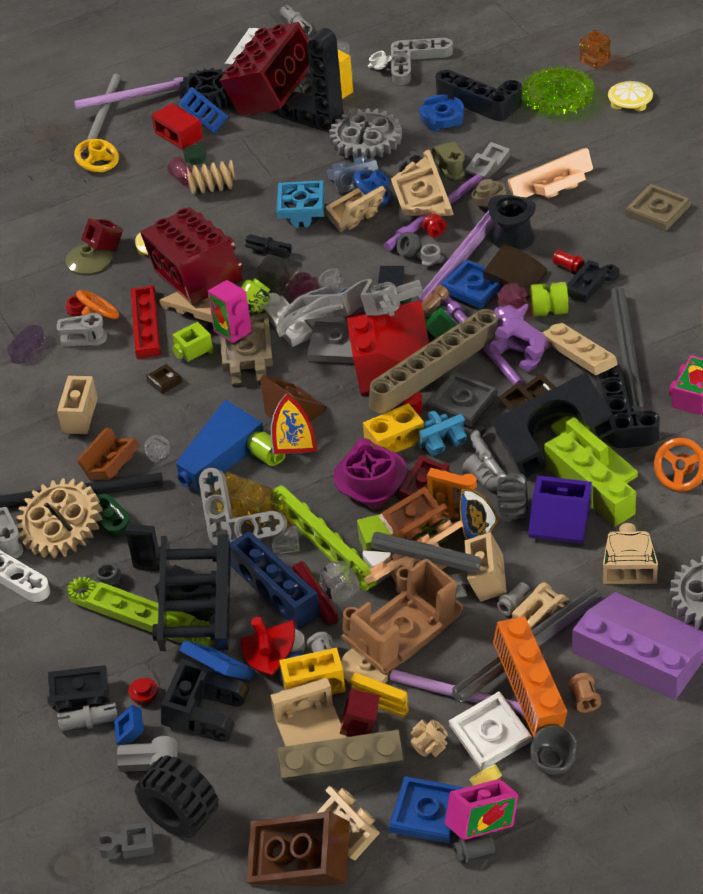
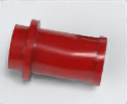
M557 250L553 256V264L569 269V272L572 274H576L585 264L581 256H573L562 250Z

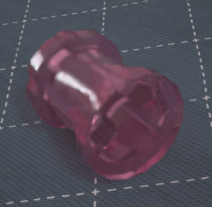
M175 157L169 162L167 171L170 175L178 177L180 183L188 185L187 168L192 172L193 167L186 165L185 160L181 157Z

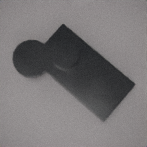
M588 260L567 284L568 297L586 303L605 280L614 281L619 278V268L613 264H607L600 268L597 262Z

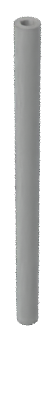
M113 74L105 95L116 92L121 80L119 74ZM111 102L101 104L87 140L97 139ZM88 147L84 148L81 152L83 158L89 157Z

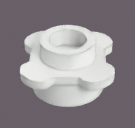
M378 51L369 57L370 63L368 67L381 70L388 65L392 57L390 55L386 56L384 51Z

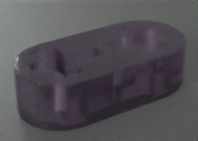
M39 325L25 327L8 345L7 351L11 362L15 364L25 363L45 343L42 327Z

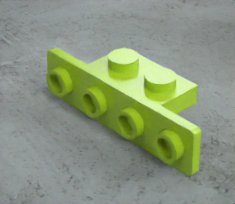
M566 416L551 425L552 431L557 436L566 432L625 483L638 477L636 469L590 432L575 417Z

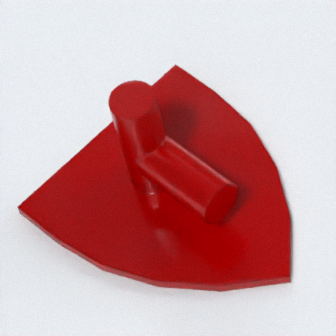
M255 617L251 620V625L256 633L240 638L242 653L252 668L260 673L273 676L280 668L279 660L287 659L291 653L295 642L294 620L267 629L261 617Z

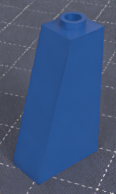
M228 400L222 402L176 462L179 482L184 487H189L196 493H199L200 474L207 468H215L224 473L250 453L247 447L248 439L256 431L264 432L263 423ZM211 474V478L207 480V484H210L218 477L213 476V474Z

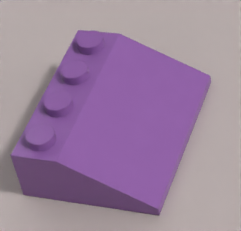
M615 592L587 610L572 630V652L676 700L703 662V630H696L692 625L685 624L676 618Z

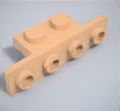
M587 148L580 149L508 179L511 195L529 197L533 194L545 196V198H550L558 195V191L562 189L568 190L577 187L579 182L586 180L584 173L593 169L589 150Z
M447 520L435 527L437 532L429 536L427 533L414 541L439 547L438 541L462 527L463 524L461 520L453 523ZM394 553L391 555L392 561L387 564L382 561L369 569L371 574L365 577L364 580L366 583H370L390 572L396 583V573L399 568L409 567L412 569L422 560ZM434 563V564L437 565L441 570L444 569L445 567H447V566H444V565H440V564Z

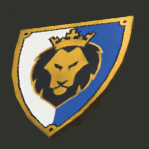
M459 489L458 501L453 505L458 517H452L450 521L453 523L461 520L463 526L460 529L464 541L491 532L500 519L488 499L472 489Z

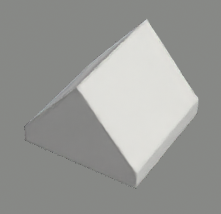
M363 551V561L370 568L382 561L387 564L391 561V553ZM390 572L376 580V585L391 575Z

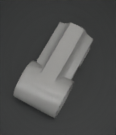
M159 736L149 744L119 745L117 748L119 772L147 771L161 756L177 757L178 742L169 736Z

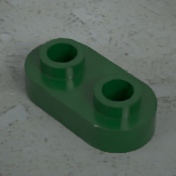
M98 495L99 504L102 507V511L99 512L102 520L96 522L113 537L125 535L127 524H132L127 511L110 495Z

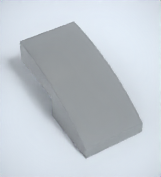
M490 142L482 154L477 153L465 171L474 176L479 174L485 180L504 165L511 156V151L509 148Z

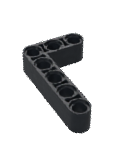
M322 28L307 44L312 96L293 92L278 111L286 120L328 132L331 130V124H336V119H342L341 115H344L337 38L332 30Z

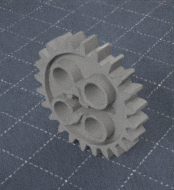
M369 108L365 112L358 109L357 113L349 111V116L341 115L342 120L336 119V124H331V130H329L330 144L333 145V150H338L339 155L345 153V158L352 155L353 159L361 156L374 159L376 155L382 158L383 153L391 154V149L396 150L397 145L401 144V139L403 138L402 126L398 118H394L393 114L387 115V111L378 113V109L370 112Z
M701 556V563H697L692 559L690 560V567L682 565L681 572H675L670 588L672 609H677V617L685 616V624L694 621V629L696 630L703 625V556Z

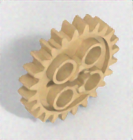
M62 478L59 485L52 480L49 488L42 484V491L40 493L32 491L33 499H24L27 507H19L22 515L16 516V520L19 523L16 525L19 531V538L27 550L30 549L34 555L40 553L43 558L50 553L52 558L55 559L58 552H61L66 557L68 549L76 553V545L86 546L84 539L86 537L94 538L91 530L99 529L96 521L102 520L99 513L102 511V507L99 504L100 501L90 486L86 487L84 482L77 484L75 479H72L68 484ZM47 505L56 512L61 520L67 523L72 529L71 531H68L55 515H52L50 510L46 508Z

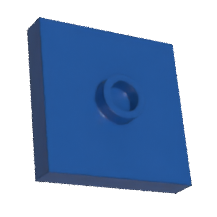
M470 260L463 262L440 284L447 288L450 296L480 309L505 286L483 279V271L486 267Z
M183 641L179 650L206 664V666H209V670L214 673L249 681L253 680L256 673L253 668L213 647Z
M404 776L389 824V832L450 844L453 831L445 825L449 795L451 791L464 787Z

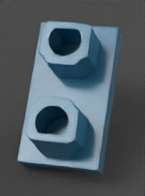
M435 411L428 412V421L424 422V430L419 432L420 440L417 441V445L420 450L426 448L431 456L434 457L445 450L446 446L442 441L449 438L453 447L464 444L467 438L463 428L464 417L462 414L448 419L446 414L439 416Z

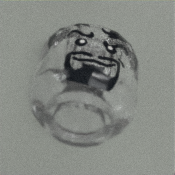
M331 562L319 574V585L326 596L333 602H346L359 589L357 575L345 562Z

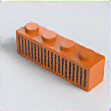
M526 617L497 622L493 644L533 738L544 726L556 724L564 727L567 709Z

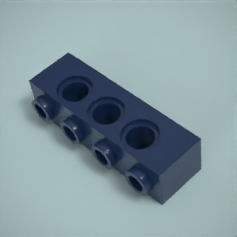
M248 531L231 542V567L288 621L294 620L297 630L320 616L317 592L253 533Z

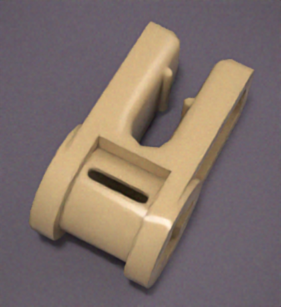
M543 582L513 611L512 619L525 616L531 630H533L567 605L569 598L564 594H557L552 590L551 585Z

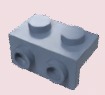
M367 156L354 158V163L347 165L345 162H339L332 165L333 169L326 170L328 179L334 181L338 194L349 192L358 188L354 181V173L357 170L373 173L375 170H378L377 161L370 158L367 159Z

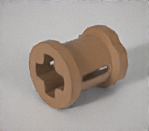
M579 673L568 681L569 689L576 697V708L582 713L594 711L602 704L600 695L595 692L593 686L595 681L590 673Z

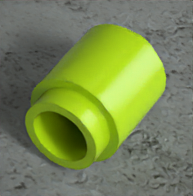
M256 431L248 439L247 447L250 453L269 466H275L284 460L286 454H273L271 435L268 433Z

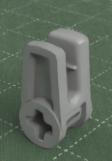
M90 313L59 319L57 321V331L61 335V346H97L103 344L107 340V334L102 328L104 323L102 316L98 313Z
M7 507L0 508V550L17 559L23 553L19 531Z

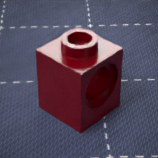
M88 218L81 240L96 250L116 251L124 229L110 220Z
M351 688L343 711L340 734L350 737L371 734L376 722L380 696Z

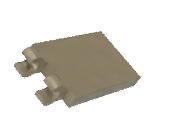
M268 313L249 315L252 332L233 343L220 335L223 372L230 371L232 386L242 385V369L255 368L257 383H261L262 375L267 376L266 367L273 366Z

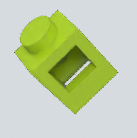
M198 322L172 334L174 342L172 350L178 359L183 357L189 362L205 353L209 355L214 353L211 334Z

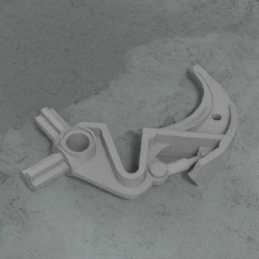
M365 279L339 294H334L326 286L297 297L280 316L276 326L279 337L286 335V331L291 325L301 320L349 316L362 306H364L366 316L381 314L393 316L395 315L394 311L400 306V301L422 295L423 289L420 280L395 287L391 282L374 285L372 279Z

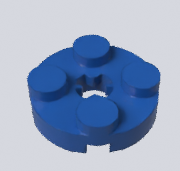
M447 95L429 97L424 101L422 107L420 105V119L425 125L429 126L431 131L459 126L463 123V102L454 97V100L448 99Z

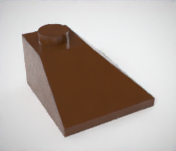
M262 375L260 379L265 414L270 418L273 417L278 403L285 394H289L298 402L307 414L309 421L325 412L327 406L292 382Z

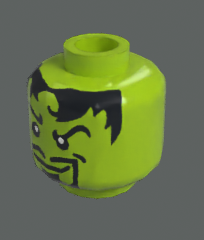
M256 278L253 281L246 280L240 287L246 291L249 314L250 312L256 315L260 314L271 299L268 293L270 289Z

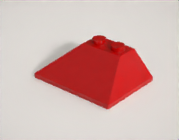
M421 300L400 304L399 308L394 311L395 315L389 316V314L366 316V312L347 317L352 355L361 396L370 393V384L374 379L429 344Z

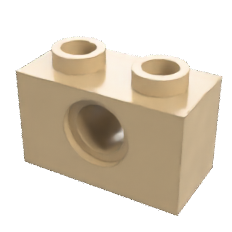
M93 376L67 377L57 410L62 433L88 434L98 399Z
M489 532L465 540V553L481 558V567L478 573L467 571V579L480 602L506 594L503 553L492 533Z

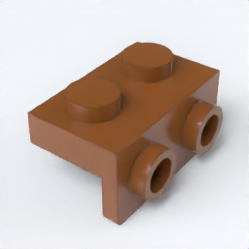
M105 428L79 456L77 462L89 480H111L118 475V470L124 463L133 458V453L140 445L136 438L118 439L111 428Z
M423 487L383 511L379 518L391 535L413 540L422 533L421 529L429 525L430 528H433L443 521V514L448 507L445 503L439 506L427 488Z

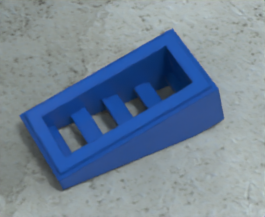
M193 87L188 90L179 102L183 109L192 116L197 117L214 134L229 117ZM202 102H204V105L196 113V109L200 106ZM209 108H211V111L203 119V115L207 112ZM216 113H218V117L210 125L209 121L213 118V116Z

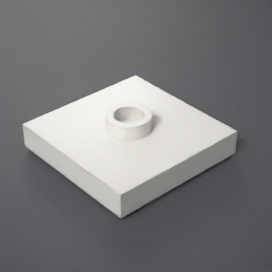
M500 692L449 720V726L481 771L532 742V736Z

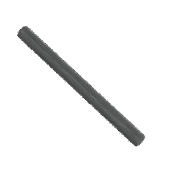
M622 287L618 289L613 288L611 290L627 396L631 412L644 410V402L625 290Z
M590 587L531 630L538 646L599 603L602 596L601 592L595 587ZM497 655L453 687V698L462 703L504 673L505 670L499 656Z

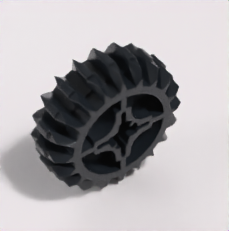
M204 68L202 71L196 70V73H189V76L184 77L183 81L180 82V99L193 87L220 110H226L228 106L233 105L219 81L225 74V71L223 72L222 69L215 70L211 68L206 70ZM202 102L200 106L196 109V113L204 105V102Z

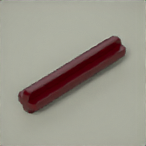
M300 561L298 564H294L292 566L293 571L317 592L320 617L328 626L337 623L339 620L338 612L306 563Z

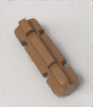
M438 285L433 290L434 294H430L422 302L425 318H429L440 306V301H444L449 296L446 287Z

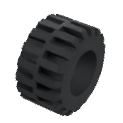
M161 756L139 780L134 789L136 798L145 813L157 825L182 838H192L219 806L216 791L204 775L189 763L174 756Z

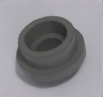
M113 563L99 565L94 573L95 582H102L113 587L118 585L122 579L120 569Z

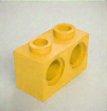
M409 403L363 422L364 438L370 439L376 445L395 453L416 445L417 441L420 440L419 432L424 430V421Z
M337 648L279 660L285 690L305 685L311 681L327 678L331 686L332 695L346 692L343 667Z

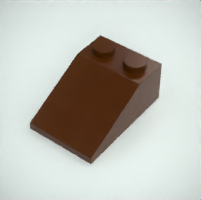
M330 811L251 821L246 883L289 886L346 884L350 821Z

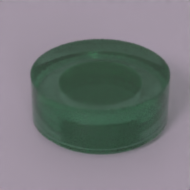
M191 145L183 151L184 160L188 164L198 165L206 160V150L201 145Z

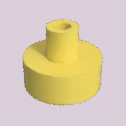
M494 764L480 771L469 780L474 786L497 780L502 774L497 765Z

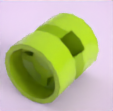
M566 282L552 283L550 287H547L545 284L530 285L533 317L547 316L549 312H552L554 315L568 314Z

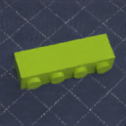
M566 432L544 444L546 468L557 478L592 482V508L611 525L616 527L636 514V491Z

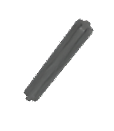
M375 532L371 540V547L420 560L429 559L433 563L478 573L481 567V558L479 556L380 532Z

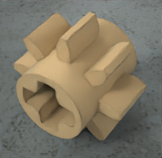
M422 719L412 728L411 735L414 737L411 739V744L420 755L427 757L432 753L434 757H437L446 748L445 746L448 743L444 739L448 736L447 731L436 720H431L427 724Z

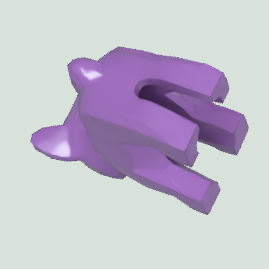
M525 304L517 309L511 305L495 308L494 312L498 315V328L495 335L498 336V340L491 342L489 350L496 355H500L508 349L523 352L526 360H522L519 367L527 372L532 371L538 366L540 358L545 350L550 348L551 343L547 341L546 336L523 320L529 305Z

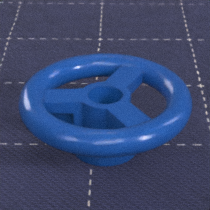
M357 170L354 173V181L362 193L366 195L383 186L386 191L380 204L386 205L392 201V194L386 186L389 183V179L383 172L375 170L373 173L365 170Z

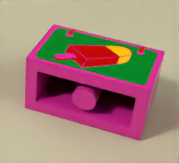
M228 280L208 290L214 332L232 343L252 332L245 290Z
M690 355L687 363L681 365L677 381H672L669 389L673 408L702 415L703 358Z
M501 779L451 791L445 825L462 840L472 839L480 835L513 827L519 794Z

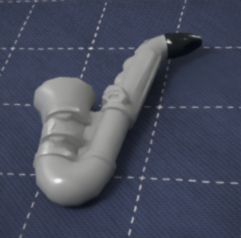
M482 425L470 434L473 448L476 449L479 458L475 454L471 455L463 464L462 473L473 474L483 487L497 492V481L501 475H506V473L497 464L495 457L481 438L487 428L486 425Z

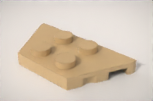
M426 150L423 153L424 158L415 164L412 161L402 172L391 178L404 216H429L433 213L439 216L454 215L430 150Z

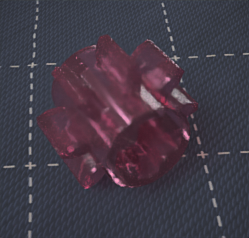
M306 272L298 273L294 276V281H288L291 298H297L318 289L316 277H311Z
M517 283L506 284L497 293L499 307L511 305L517 309L528 304L526 299L528 294L525 287L519 288Z

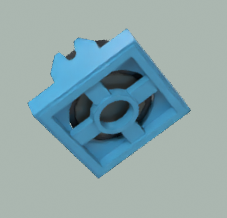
M324 181L278 183L277 219L286 218V221L295 228H308L310 225L315 224L319 217L324 216Z

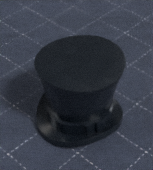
M497 195L492 197L488 203L490 217L495 222L491 234L492 243L499 248L506 244L519 250L531 246L535 240V233L531 226L530 218L535 213L536 203L529 198L516 195Z

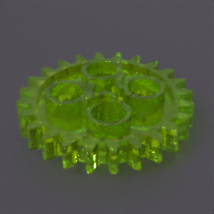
M557 65L554 69L548 66V70L540 68L539 73L533 71L532 76L527 75V80L523 81L522 86L523 101H526V105H532V110L539 108V113L547 111V115H550L552 112H555L557 116H559L560 112L568 115L570 110L576 113L577 108L584 109V105H589L594 95L593 79H590V75H584V70L577 72V67L570 70L568 65L564 68H560V65Z

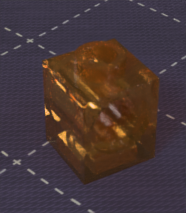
M593 30L580 39V62L597 69L611 59V37Z

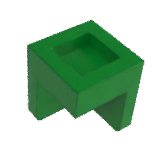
M443 306L425 322L427 330L436 339L459 324Z

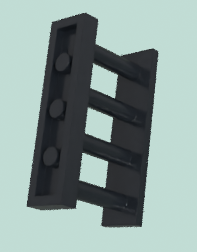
M229 534L217 535V545H212V548L170 549L167 536H161V546H156V563H160L158 624H153L152 627L153 641L158 642L160 651H166V638L210 637L211 640H215L217 650H229L231 543ZM212 559L213 562H217V571H212L211 574H169V560ZM212 585V588H216V596L206 600H168V586ZM211 611V614H215V623H210V626L167 627V612Z

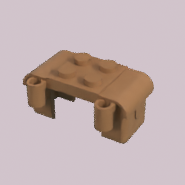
M429 559L422 560L412 569L409 567L399 568L396 573L395 587L399 595L371 616L370 602H367L359 609L348 607L343 611L342 629L345 634L341 635V639L384 675L404 663L441 634L443 630L456 621L463 610V605L455 599L456 581Z

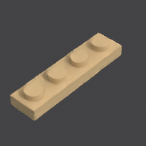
M564 323L552 325L550 329L542 332L546 336L547 341L551 343L552 348L594 375H598L618 365L615 355Z

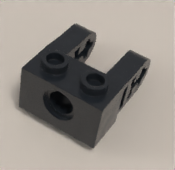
M181 659L161 704V725L220 742L228 741L235 726L233 720L226 715L200 708L203 698L230 706H242L248 695L249 688L240 680L209 671V666Z

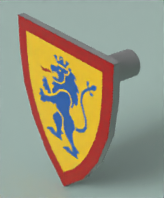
M285 394L278 403L272 417L270 429L273 454L316 453V439L307 414L298 402L289 394Z

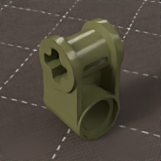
M455 141L432 147L433 160L437 162L448 180L457 181L465 177L466 172L463 168L465 155Z

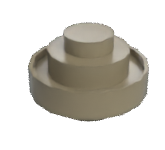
M485 179L479 182L471 196L475 205L488 207L492 197L506 195L507 192L503 183L492 181V179Z

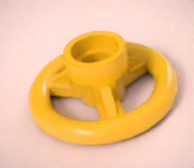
M88 139L77 145L74 157L76 162L85 170L99 173L114 168L118 163L119 153L108 141ZM88 147L89 157L83 160L81 152L84 148ZM95 161H109L106 165H91Z

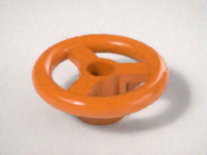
M78 290L76 292L77 298L86 305L81 312L82 315L98 313L109 319H117L119 317L118 310L101 297L86 290Z
M673 438L665 442L658 449L654 459V470L658 480L666 488L677 492H685L697 487L703 480V449L696 442L687 438ZM675 446H686L692 449L695 454L675 455L669 449ZM663 457L672 463V468L675 471L674 482L670 481L663 472ZM680 460L685 462L683 470L678 466ZM699 462L697 475L691 481L683 483L684 475L691 474L695 469V463Z

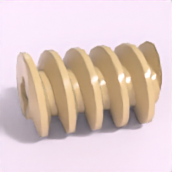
M232 160L229 161L228 167L221 161L219 168L216 167L214 162L211 163L210 170H208L205 164H202L201 171L198 170L196 165H193L192 172L187 168L189 187L193 195L196 194L198 187L201 193H205L206 186H208L211 192H214L215 185L218 186L220 191H223L224 184L231 190L233 182H235Z

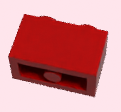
M172 103L151 115L154 133L181 150L186 149L203 138L200 120Z

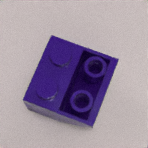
M537 476L532 498L528 537L584 544L592 507V482Z

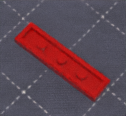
M155 286L132 288L131 301L136 359L161 356Z

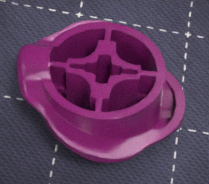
M362 438L355 443L351 451L336 466L333 473L334 484L342 494L367 505L370 509L379 510L385 506L389 498L404 483L407 477V467L404 459L397 453L376 445L370 439Z

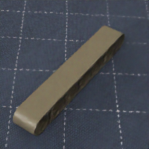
M488 309L476 312L374 379L370 384L369 408L376 413L390 411L491 343L496 336L498 315Z

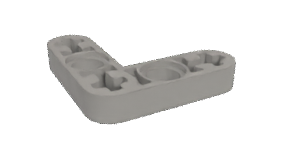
M432 38L393 42L391 44L392 82L396 85H406L411 82V60L451 56L453 54L452 40L448 38Z
M207 468L200 474L199 485L209 540L213 544L217 545L216 533L220 532L219 523H213V519L221 520L226 518V522H220L222 530H227L230 543L243 535L241 526L246 521L253 523V534L259 540L279 536L285 532L287 528L286 517L277 511H267L233 518L225 474L215 468ZM211 474L218 477V481L214 483L215 491H221L222 495H208L209 492L214 493L213 486L207 484ZM219 499L223 502L224 509L220 514L215 515L211 511V504L214 500ZM272 516L280 521V524L276 525L275 531L271 527L261 528L260 523L271 522Z

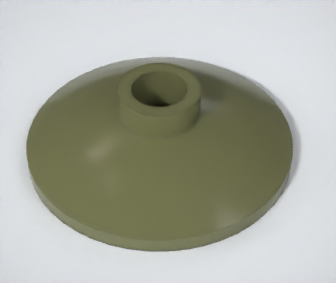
M86 243L73 248L67 254L65 262L67 268L75 274L93 275L105 270L111 264L113 257L111 250H96Z

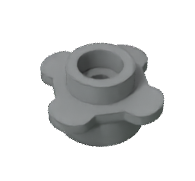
M434 244L423 246L421 251L417 253V257L422 260V265L425 267L434 266L444 261V256L440 254V248Z

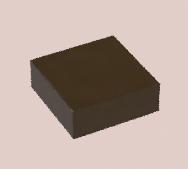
M167 364L146 375L147 382L161 394L182 383L181 375Z

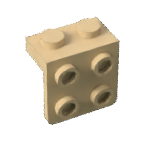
M380 186L365 195L357 188L325 206L324 213L339 232L347 228L351 230L364 218L370 219L378 212L377 208L383 201L386 189Z
M327 678L311 681L305 685L282 690L279 693L270 695L274 719L285 746L346 738V735L340 734L341 723L333 706L331 686Z

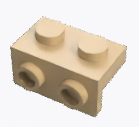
M329 785L326 792L331 797L317 813L330 811L350 821L348 857L356 860L380 832L372 824L375 819L365 809L360 808L358 810L353 804L356 799L346 789L341 788L339 791Z

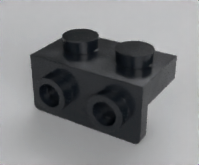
M106 665L48 672L49 696L47 700L51 708H56V711L73 710V706L89 705L91 708L102 706L103 702H110Z

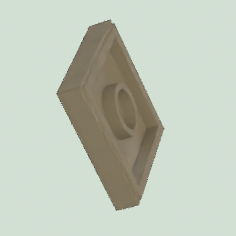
M650 184L625 209V215L667 231L691 206V199Z

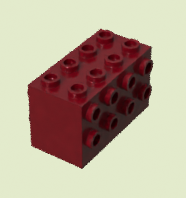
M299 22L286 25L278 24L268 29L265 27L258 29L254 33L255 36L252 40L245 44L244 50L235 57L233 64L225 70V74L219 81L240 116H253L260 112L270 113L276 109H281L310 70L307 48L309 39Z
M191 207L182 208L176 214L168 218L159 219L154 225L140 231L154 272L192 306L208 298V290L228 280L236 285V283L243 280L241 274L243 267L240 260L235 256L234 250L236 246L232 238L224 235L220 228L214 227L210 220L207 221L200 212L197 213Z

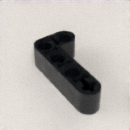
M441 70L436 73V95H447L448 99L452 100L456 97L463 102L465 109L495 121L505 120L522 106V84L519 81L508 80L496 89L451 70Z
M619 363L598 374L597 391L612 412L618 429L608 435L610 444L616 448L650 446L657 443L659 440L660 417L651 410L631 412Z

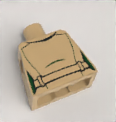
M631 523L622 524L619 527V532H610L603 560V584H657L658 561L649 533L646 531H636L635 525Z

